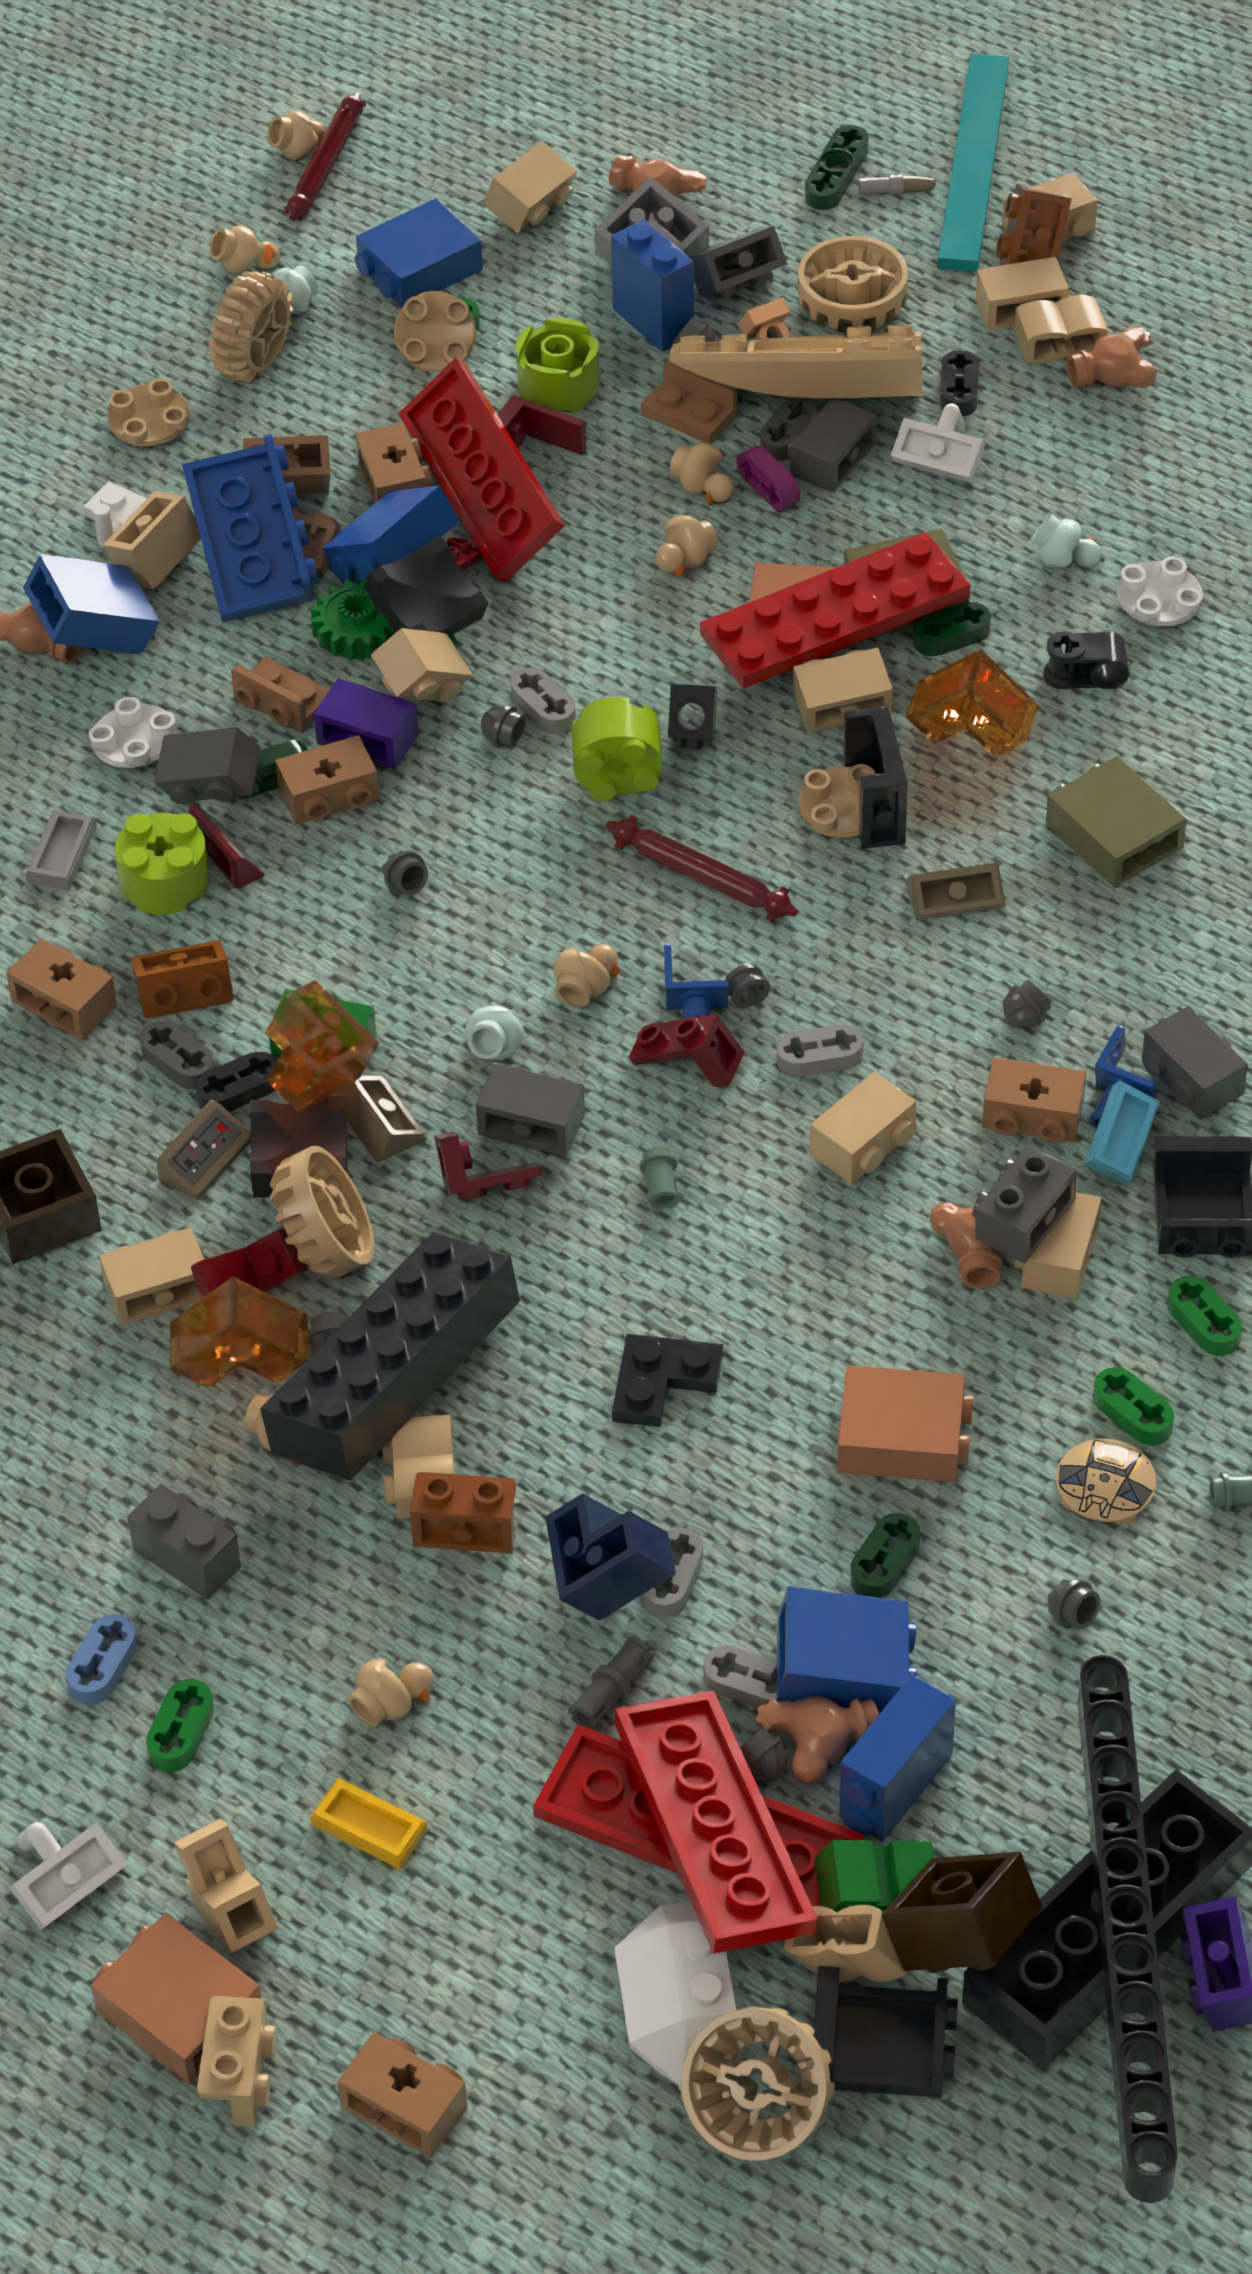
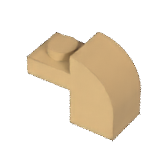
M221 1818L174 1842L188 1877L184 1881L195 1905L218 1941L230 1953L278 1929L261 1884L246 1871L229 1826Z

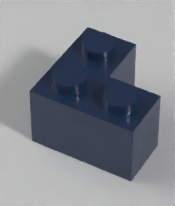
M582 1493L545 1516L559 1599L597 1620H602L676 1574L668 1532L631 1511L620 1514Z

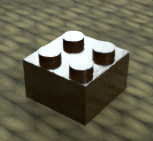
M61 1128L0 1151V1240L12 1264L102 1231L96 1194Z
M1020 1851L931 1858L881 1915L904 1971L927 1970L929 1973H940L950 1968L972 1967L976 1971H981L994 1967L1002 1960V1955L1018 1937L1027 1931V1926L1043 1907Z

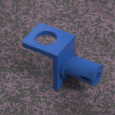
M664 944L666 1010H683V1019L689 1017L711 1015V1009L728 1008L729 985L726 980L673 982L671 944Z
M1117 1025L1095 1064L1096 1088L1105 1091L1095 1111L1089 1117L1091 1125L1096 1129L1112 1086L1119 1080L1156 1099V1084L1153 1081L1116 1067L1125 1051V1027Z

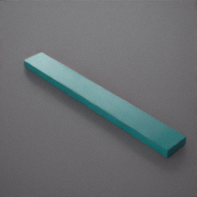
M970 54L939 249L938 269L977 272L979 268L1009 69V56Z

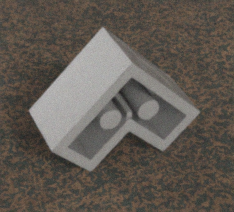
M651 176L595 229V252L611 266V235L642 219H645L687 256L709 248V225Z

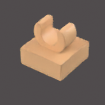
M784 297L748 310L738 324L741 333L747 335V338L756 335L755 339L768 338L767 332L775 333L778 338L789 337V329L783 321L790 313Z

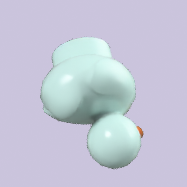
M297 266L294 269L281 268L276 270L272 275L282 280V283L287 284L289 293L292 294L290 304L293 307L292 314H302L307 311L311 296L318 290L314 275L304 266Z
M1050 514L1042 522L1030 540L1039 547L1041 561L1047 567H1067L1071 564L1072 560L1080 566L1091 567L1096 565L1101 558L1100 547L1093 541L1092 537L1080 539L1081 526L1078 522L1072 519L1059 520L1053 514Z
M486 1006L470 1015L466 1023L465 1036L470 1050L477 1057L501 1061L512 1057L519 1049L524 1037V1028L511 1010L500 1006Z

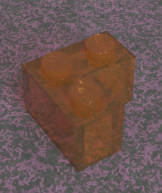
M980 649L920 679L905 717L932 743L937 744L966 730L992 756H999L1026 743L1039 705Z
M314 980L285 995L265 1032L283 1050L267 1082L299 1113L358 1081L380 1043L329 992Z
M235 1277L230 1278L170 1322V1370L203 1386H211L239 1365L272 1382H280L309 1359L308 1314Z

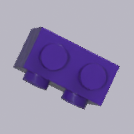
M339 678L314 712L317 744L324 746L359 735L372 762L392 769L397 768L419 735L416 703Z
M1236 1896L1183 1908L1187 1933L1180 1934L1186 1963L1188 1966L1193 1965L1196 1981L1189 1983V1990L1196 2015L1205 2014L1213 2032L1252 2024V1941L1248 1921Z

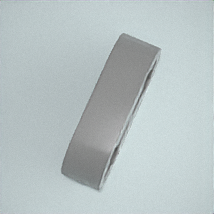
M523 668L512 675L510 679L512 701L540 729L551 734H562L571 729L574 719L576 722L575 702L551 677L537 668ZM538 687V694L533 689ZM548 707L553 711L548 714Z
M833 1025L785 1034L777 1043V1066L784 1074L792 1077H804L853 1068L863 1058V1035L858 1029L850 1025ZM844 1043L845 1047L849 1050L841 1051V1048L836 1044ZM799 1051L801 1056L804 1057L795 1058V1055L791 1052Z
M675 1528L667 1531L672 1553H677L680 1547L688 1548V1553L682 1555L678 1566L674 1565L676 1574L667 1579L672 1581V1593H668L664 1599L656 1597V1592L663 1590L667 1581L665 1580L641 1595L643 1607L649 1614L655 1617H673L683 1610L703 1562L702 1540L696 1532L687 1528Z
M720 1646L711 1650L705 1657V1684L710 1691H714L717 1695L758 1708L761 1705L768 1704L771 1699L776 1700L777 1690L775 1694L766 1692V1685L771 1686L777 1680V1660L734 1646ZM727 1664L735 1666V1672H730L726 1678L718 1676V1669L723 1670Z

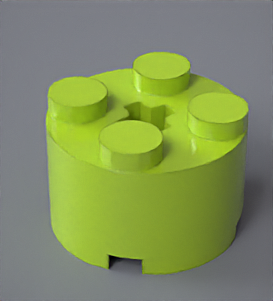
M568 318L546 319L545 326L533 330L532 324L525 328L517 338V383L521 398L556 411L576 413L581 411L585 404L596 395L600 386L599 342L596 337L594 339L590 334V328L585 324Z
M624 697L603 698L586 705L581 710L582 716L576 722L574 719L571 725L573 771L577 781L590 791V796L598 801L611 800L616 794H631L654 790L659 784V776L662 771L660 723L654 710L643 704V709L630 705V699Z
M139 813L130 816L125 821V828L120 832L115 842V857L120 890L126 900L128 898L136 904V908L143 912L164 915L177 913L188 908V903L197 897L200 899L206 893L209 886V869L205 839L201 829L197 826L196 819L192 815L186 813L178 815L171 813L145 815Z

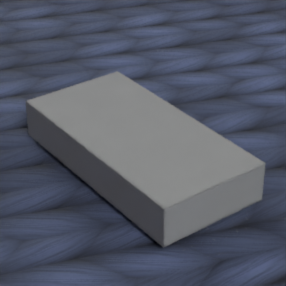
M53 810L25 873L26 882L70 891L96 830V817Z

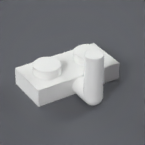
M947 404L943 409L938 426L904 418L890 456L892 461L972 483L985 444L981 438L962 433L965 430V422L958 406Z
M108 482L84 505L85 517L95 521L97 542L100 547L104 548L103 544L147 498L112 482Z
M97 1822L62 1848L44 1824L33 1823L18 1835L17 1845L22 1851L36 1849L44 1862L9 1888L38 1928L42 1930L128 1864Z

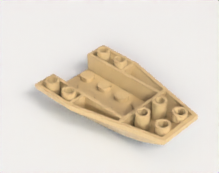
M912 325L888 326V333H872L871 326L847 327V334L747 339V335L732 334L723 335L722 340L705 342V336L680 337V341L677 344H673L669 353L670 362L685 370L725 385L759 393L818 399L922 396L921 331L913 332Z

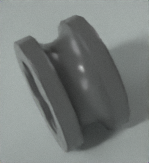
M753 963L738 966L725 978L729 985V996H731L734 1005L740 1009L761 1003L770 992V983L763 976L758 965Z

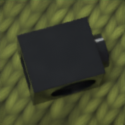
M671 684L668 737L678 738L679 747L704 748V740L715 739L718 686ZM689 703L699 705L704 711V722L697 729L686 727L681 720V711Z

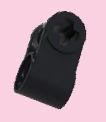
M1062 631L1051 635L1047 640L1046 651L1050 658L1049 662L1044 666L1043 678L1051 687L1056 689H1114L1122 686L1129 678L1130 673L1124 639L1116 632L1073 633ZM1062 644H1065V653L1061 649ZM1064 666L1066 667V670L1068 671V672H1067V677H1065V678L1063 677Z

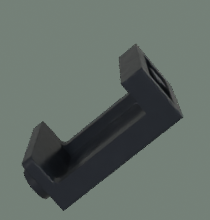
M889 707L847 711L844 714L843 766L852 767L857 764H865L870 766L875 772L874 775L860 776L858 837L861 849L906 844L908 783Z
M1156 1136L1153 1174L1158 1254H1172L1180 1258L1191 1257L1195 1254L1222 1255L1227 1258L1252 1255V1185L1250 1171L1252 1137Z
M818 1967L814 2017L815 2033L813 2036L820 2047L828 2050L831 2062L828 2064L830 2082L835 2083L834 2090L941 2098L942 2078L953 2079L955 2046L944 2045L945 2030L956 2031L958 1998L947 1997L948 1978L937 1977V1989L935 1991L840 1985V1968Z

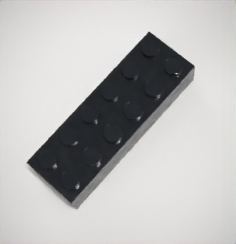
M432 1232L260 1408L271 1453L351 1481L520 1302L511 1257Z
M1175 1769L1141 1802L1157 1959L1180 1937V1934L1187 1930L1183 1908L1218 1900L1252 1867V1827L1178 1769ZM1118 1824L1115 1828H1123L1125 1826ZM1091 1851L1040 1898L1043 1908L1027 1926V1931L1018 1937L1002 1955L1003 1958L997 1965L981 1971L968 1967L964 1971L962 2004L1042 2070L1061 2054L1106 2009ZM1112 1870L1113 1873L1118 1875L1130 1874L1125 1870ZM1129 1917L1116 1918L1124 1923L1135 1922V1920ZM1134 1965L1120 1966L1127 1971L1140 1970V1968Z

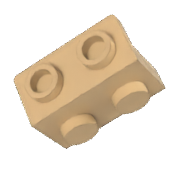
M213 1996L209 2003L197 2093L202 2099L230 2100L234 2125L256 2126L258 2107L267 2108L269 2102L270 2075L263 2074L265 2058L274 2059L277 2027L268 2025L265 1999Z

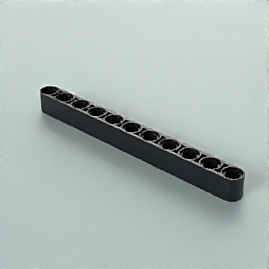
M1098 1655L1085 1661L1081 1667L1077 1706L1122 2174L1126 2191L1133 2198L1140 2202L1155 2203L1166 2198L1173 2189L1178 2154L1128 1673L1120 1660L1108 1655ZM1098 1687H1103V1688H1107V1689H1109V1690H1107V1691H1101V1690H1098V1689H1096V1688H1098ZM1101 1732H1110V1733H1112V1734H1114V1735H1113V1736H1105V1735H1102V1734H1100V1733H1101ZM1112 1777L1120 1781L1111 1782L1103 1778ZM1118 1823L1125 1827L1113 1828L1107 1824ZM1112 1870H1125L1130 1874L1118 1875L1113 1873ZM1129 1917L1135 1920V1922L1124 1923L1116 1918ZM1129 1964L1140 1968V1970L1127 1971L1120 1966ZM1137 2013L1144 2016L1145 2019L1131 2020L1125 2015ZM1141 2062L1149 2065L1151 2068L1138 2070L1129 2064ZM1147 2112L1154 2115L1156 2119L1150 2121L1141 2120L1134 2114ZM1147 2162L1154 2163L1160 2166L1161 2170L1150 2172L1142 2169L1139 2165Z

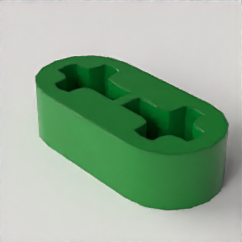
M1183 1276L1176 1279L1171 1284L1168 1295V1310L1172 1317L1200 1348L1209 1354L1225 1356L1238 1349L1242 1335V1322L1239 1316L1209 1283L1202 1278ZM1185 1295L1189 1299H1194L1198 1297V1307L1191 1300H1186L1182 1302V1296ZM1213 1325L1220 1332L1227 1329L1228 1336H1224L1220 1332L1212 1335L1211 1326Z
M1107 1368L1097 1375L1094 1383L1093 1400L1094 1404L1103 1414L1133 1439L1142 1444L1159 1445L1168 1440L1173 1430L1174 1412L1166 1400L1124 1368ZM1109 1387L1114 1391L1123 1388L1125 1389L1124 1396L1118 1392L1108 1395L1107 1388ZM1143 1416L1148 1420H1153L1156 1417L1160 1418V1425L1154 1422H1149L1146 1425L1143 1424Z
M185 1679L172 1685L167 1692L146 1739L149 1760L155 1768L163 1772H175L182 1770L192 1761L214 1712L211 1691L205 1683L197 1679ZM191 1698H197L199 1706L192 1705L186 1717L182 1718L181 1703L188 1704ZM175 1732L178 1733L179 1747H172L169 1753H163L161 1745H169Z

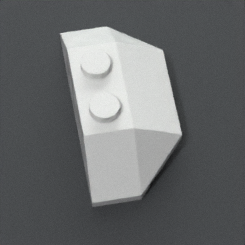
M691 1901L660 1905L614 1948L629 2048L656 2071L677 2084L680 2091L684 2059L695 2037L713 2020L736 2011L727 1953L713 1954ZM740 2051L736 2055L735 2059L742 2061V2054Z

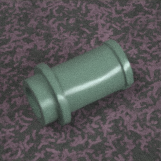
M665 1147L650 1148L644 1152L643 1159L639 1164L641 1173L646 1176L649 1204L654 1209L673 1208L680 1201L674 1170L677 1167L676 1157Z
M1220 1472L1219 1477L1210 1478L1209 1493L1213 1508L1222 1507L1223 1512L1230 1511L1231 1506L1252 1505V1475L1229 1476L1227 1472Z

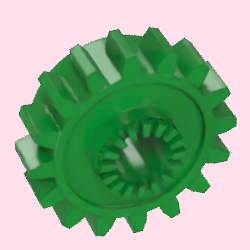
M363 578L359 585H353L350 579H346L344 581V588L341 589L330 585L328 586L329 596L318 594L316 596L317 605L311 606L312 635L319 639V647L321 649L328 647L332 651V656L336 657L339 655L349 658V660L372 659L371 654L395 634V631L365 591L364 586L367 578Z

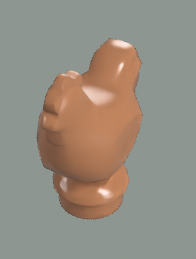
M619 155L614 160L609 172L610 185L617 187L620 192H627L629 190L634 192L651 176L675 198L682 193H697L699 190L706 188L707 177L700 174L697 170L681 169L675 164L661 159L639 163L634 156L626 157Z
M1127 328L1124 332L1104 335L1098 338L1094 350L1090 353L1078 350L1077 354L1069 355L1067 357V372L1073 387L1084 386L1085 388H1090L1094 381H1099L1111 387L1132 385L1137 388H1146L1152 385L1156 379V369L1152 363L1143 359L1138 354L1142 347L1149 346L1150 333L1142 328Z
M30 601L14 613L2 614L0 612V640L8 641L21 652L27 654L49 652L52 659L61 661L64 664H71L81 656L85 647L53 643Z
M939 1203L930 1213L931 1228L937 1235H942L946 1238L950 1249L960 1258L957 1266L959 1273L962 1275L963 1283L975 1289H985L997 1284L1003 1267L1000 1257L1004 1253L975 1239V1217L972 1216L973 1207L964 1209L952 1203Z
M813 1695L794 1702L790 1700L778 1702L771 1699L768 1704L758 1707L755 1723L762 1728H766L769 1733L777 1731L790 1736L796 1747L791 1766L796 1780L806 1784H813L821 1781L826 1776L829 1766L843 1758L850 1743L857 1742L878 1717L879 1713L873 1699L864 1701L854 1699L850 1703L849 1708H843L825 1696Z

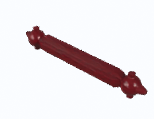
M359 93L347 96L341 101L340 107L337 108V112L296 186L295 195L289 198L287 206L284 207V211L289 213L291 221L305 217L310 212L311 206L314 204L313 201L318 196L354 128L356 118L362 114L363 107L366 106L365 100H361Z
M630 815L628 819L607 821L606 827L613 833L616 840L614 847L623 850L624 846L633 844L639 854L746 905L764 907L768 913L765 919L774 922L775 918L798 915L799 911L791 904L788 896L790 890L783 886L780 891L771 892L765 883L654 830H639L636 824L638 818Z

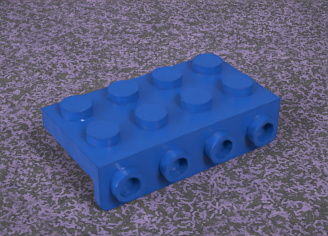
M272 434L263 436L265 443L263 445L182 464L222 622L312 601L314 597L311 584L319 583L313 557L305 559L301 547L309 545L303 520H294L292 509L299 507L293 482L286 484L284 482L282 471L289 470L283 444L275 446Z

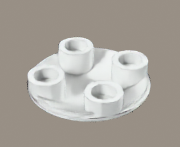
M1174 556L1167 557L1163 561H1148L1137 565H1126L1121 571L1117 585V598L1122 608L1136 620L1154 626H1174L1191 619L1201 607L1203 592L1198 580L1186 570L1187 565L1185 561Z
M125 697L117 701L115 709L103 716L90 729L89 740L94 754L104 763L115 767L133 768L157 761L160 756L163 736L177 734L178 730L175 717L171 712L157 706L141 704L134 697Z

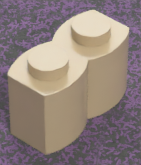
M1071 296L1056 303L1048 300H1037L1016 307L1014 331L1027 363L1037 364L1058 361L1069 355L1077 354L1078 350L1090 353L1094 350L1097 339L1108 334V329L1097 300L1092 296Z
M450 1415L411 1417L382 1447L384 1465L393 1464L394 1473L384 1474L386 1504H396L397 1519L411 1518L410 1510L417 1473L454 1474Z
M855 1905L842 1909L837 1913L826 1907L813 1906L812 1908L818 1919L816 1934L785 1940L784 1950L817 1977L818 1967L840 1968V1982L850 1981L861 1975L869 1980L885 1982L896 1980L908 1973V1971H904L882 1918L881 1914L883 1912L873 1906Z

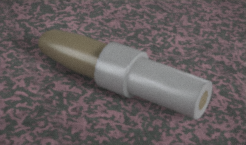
M888 175L886 178H859L858 181L859 195L887 193L889 195H900L903 193L933 190L936 186V181L933 178L903 177V175Z

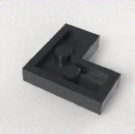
M627 1333L613 1403L612 1422L661 1427L668 1388L717 1393L723 1360V1344Z

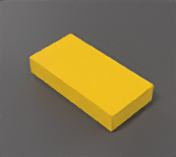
M339 1777L310 1816L311 1825L398 1869H401L428 1830L426 1821Z

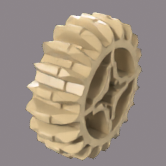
M245 271L241 277L237 276L234 279L232 287H227L224 299L219 301L220 307L218 312L214 314V325L210 329L212 333V338L209 341V348L212 349L210 360L214 363V369L232 380L249 383L255 376H261L263 371L272 364L278 354L283 351L284 341L288 339V328L292 325L290 321V315L293 312V307L290 305L292 294L289 293L287 284L282 283V280L266 272Z

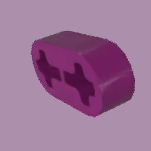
M756 445L737 456V468L742 479L777 512H781L800 501V489L795 478L763 447Z

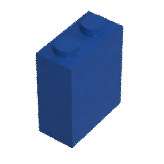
M437 198L356 236L357 254L355 255V263L359 272L364 277L369 276L378 284L381 293L386 298H392L401 307L411 297L424 292L443 290L483 270L481 240Z
M642 219L611 235L613 310L660 351L664 352L673 346L674 339L693 317L695 318L694 261L645 219Z
M440 486L390 491L322 549L330 561L331 570L340 578L341 582L344 583L346 579H350L352 583H357L363 578H368L370 571L406 557L439 535L444 536L460 521Z
M40 554L23 587L49 637L55 644L139 654L144 651L159 623L156 614L128 566Z
M788 1586L777 1613L776 1701L790 1700L794 1702L805 1697L818 1695L831 1699L840 1707L849 1708L850 1703L854 1699L859 1701L873 1699L880 1714L912 1674L917 1676L916 1666L909 1665V1653L913 1652L916 1641V1624L909 1622L908 1601Z
M912 1674L843 1758L840 1769L839 1816L843 1818L844 1823L851 1830L862 1833L865 1836L869 1834L881 1842L887 1838L953 1755L956 1699Z

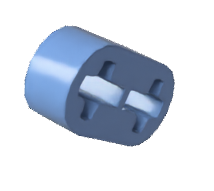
M117 1614L105 1615L98 1619L90 1628L66 1671L69 1693L77 1702L86 1705L99 1704L112 1694L138 1646L135 1627L130 1619ZM117 1633L122 1634L123 1642L115 1640L106 1653L104 1637L112 1639ZM98 1666L100 1682L91 1680L87 1686L82 1685L81 1677L90 1678Z

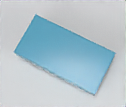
M1120 1080L1115 1083L1110 1091L1084 1166L1119 1184L1127 1185L1130 1183L1160 1101Z

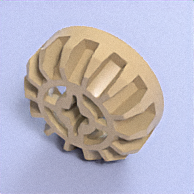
M862 236L832 238L811 248L799 263L798 292L800 306L810 313V318L818 324L828 320L829 328L833 331L838 332L842 324L863 326L866 323H869L876 330L885 324V319L891 321L899 315L901 306L907 301V264L896 249L882 241Z
M311 1146L282 1160L270 1182V1186L273 1189L270 1201L279 1211L275 1217L276 1222L283 1224L288 1234L285 1239L286 1243L294 1244L298 1250V1260L309 1264L311 1272L336 1278L368 1264L374 1255L372 1226L364 1203L354 1183L341 1164L328 1151L319 1146Z
M751 2006L722 2015L700 2031L686 2053L681 2073V2093L685 2110L698 2133L714 2148L729 2156L753 2161L782 2156L806 2143L807 2139L811 2137L816 2129L823 2125L828 2116L825 2112L829 2099L834 2095L835 2083L830 2082L828 2064L831 2062L828 2050L820 2047L813 2036L815 2030L810 2025L798 2022L788 2015V2011L783 2009ZM759 2041L771 2042L768 2055H760L746 2061L735 2059L736 2055L751 2043ZM780 2046L788 2050L797 2061L802 2082L790 2078L787 2067L777 2058ZM763 2071L762 2081L769 2084L770 2089L757 2093L758 2084L750 2080L751 2077L749 2075ZM774 2103L784 2106L795 2103L789 2111L781 2116L760 2118L761 2110L764 2107ZM739 2105L746 2109H751L750 2114L743 2110Z

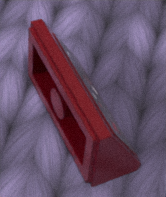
M195 803L189 806L188 814L196 819L197 826L204 835L207 856L235 889H240L265 875L220 821Z

